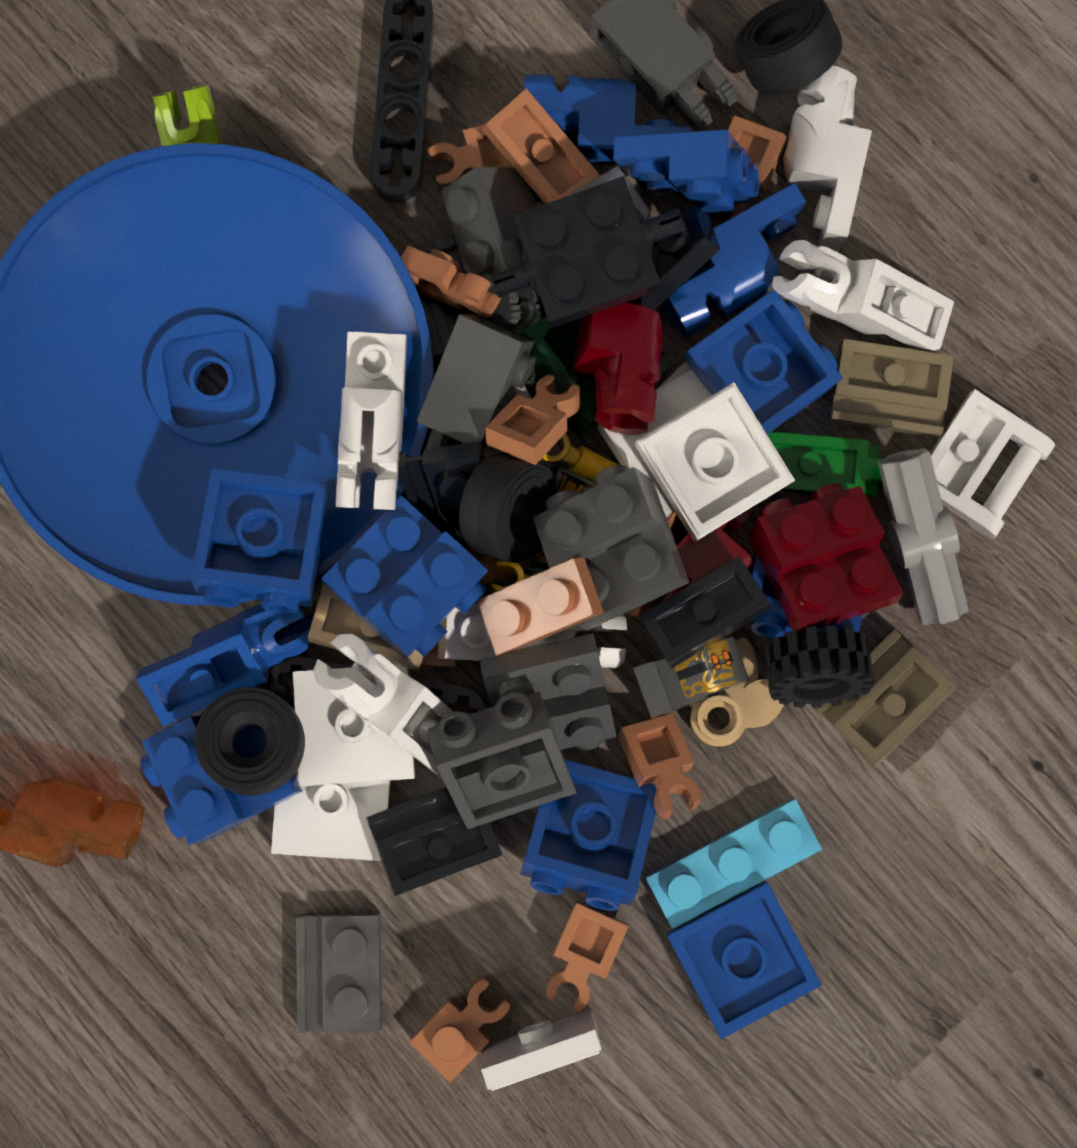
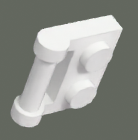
M976 389L972 390L930 452L942 505H945L948 510L964 519L977 532L995 539L1005 524L1001 518L1038 461H1044L1048 458L1055 447V443L1048 436ZM1011 439L1017 443L1020 449L982 506L971 499V497L1008 440Z

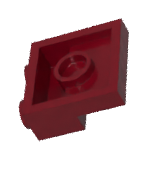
M831 483L814 492L809 502L793 506L790 499H780L770 503L760 511V517L757 518L748 539L792 631L796 630L800 634L806 633L807 627L816 626L817 630L898 603L904 594L879 545L885 533L861 486L844 490L841 483Z

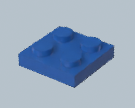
M767 881L757 884L666 933L720 1039L733 1034L822 986Z

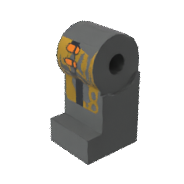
M734 637L715 642L672 669L665 659L633 668L651 718L714 696L715 693L750 680Z

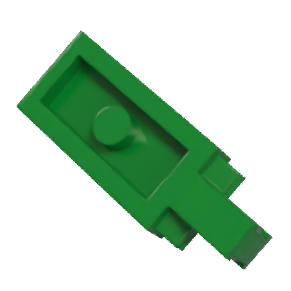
M771 432L767 435L795 479L794 482L779 491L813 494L828 484L841 483L844 490L861 486L866 497H876L878 486H883L878 461L884 459L880 458L881 446L870 445L869 440Z

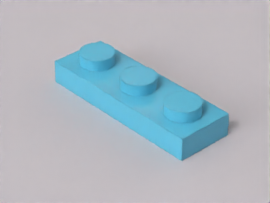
M791 798L645 875V878L668 923L674 929L823 849L797 800Z

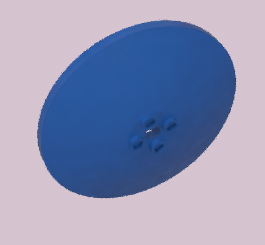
M205 143L161 146L135 152L113 160L79 177L55 194L30 218L13 239L0 261V483L6 495L24 520L50 547L70 563L94 578L120 590L152 600L184 605H212L204 600V593L195 591L190 578L211 468L325 482L328 484V497L320 540L321 555L317 576L328 571L386 512L385 509H374V488L377 474L372 472H365L362 475L359 508L336 507L338 444L342 388L345 387L347 331L404 334L407 336L402 452L399 453L407 452L409 457L421 456L429 431V427L416 421L434 379L432 341L425 311L417 289L400 255L367 213L337 187L310 170L286 159L255 149L226 144ZM220 364L227 372V385L221 393L209 396L200 389L198 383L199 374L207 365ZM399 474L398 487L396 491V500L404 492V488L401 483ZM240 598L239 603L251 601L253 599Z

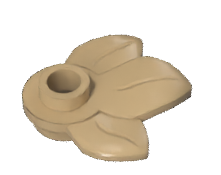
M746 638L738 639L735 642L750 680L715 693L714 696L689 705L692 708L690 713L692 730L702 742L708 745L720 747L732 744L740 738L745 728L763 727L770 724L784 707L783 704L779 703V700L774 701L771 698L768 679H758L759 671L756 656L750 642ZM713 708H722L728 715L727 725L720 730L712 728L708 723V713Z

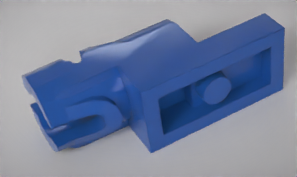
M525 74L524 90L527 88L568 138L569 134H577V149L590 164L618 165L613 160L614 137L691 132V127H677L675 122L665 119L650 120L644 125H635L636 84L623 79L585 78L570 75L568 76L567 86L564 91L559 92L553 83L554 77L552 74Z
M796 183L713 228L720 250L662 303L668 318L681 338L685 339L707 327V323L710 321L708 308L714 309L717 316L724 318L767 292L773 282V277L777 275L780 268L763 237L766 236L769 242H772L786 235L798 225L796 218H798L806 200Z
M255 605L220 624L195 634L190 648L140 669L136 681L164 727L207 708L217 697L230 690L241 687H255L267 682L269 667L302 653L309 645L313 644L308 641V635L314 613L304 617L303 608L298 605L296 614L282 615L269 612L262 605ZM287 626L284 637L277 639L275 632Z

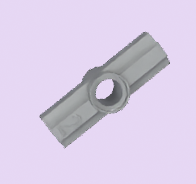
M925 448L888 455L887 458L878 461L879 474L882 478L884 494L892 520L888 521V533L895 557L900 567L905 569L917 619L922 625H941L958 620L960 616L969 612L962 578L955 554L960 551V542L952 515L948 508L942 505L930 452Z

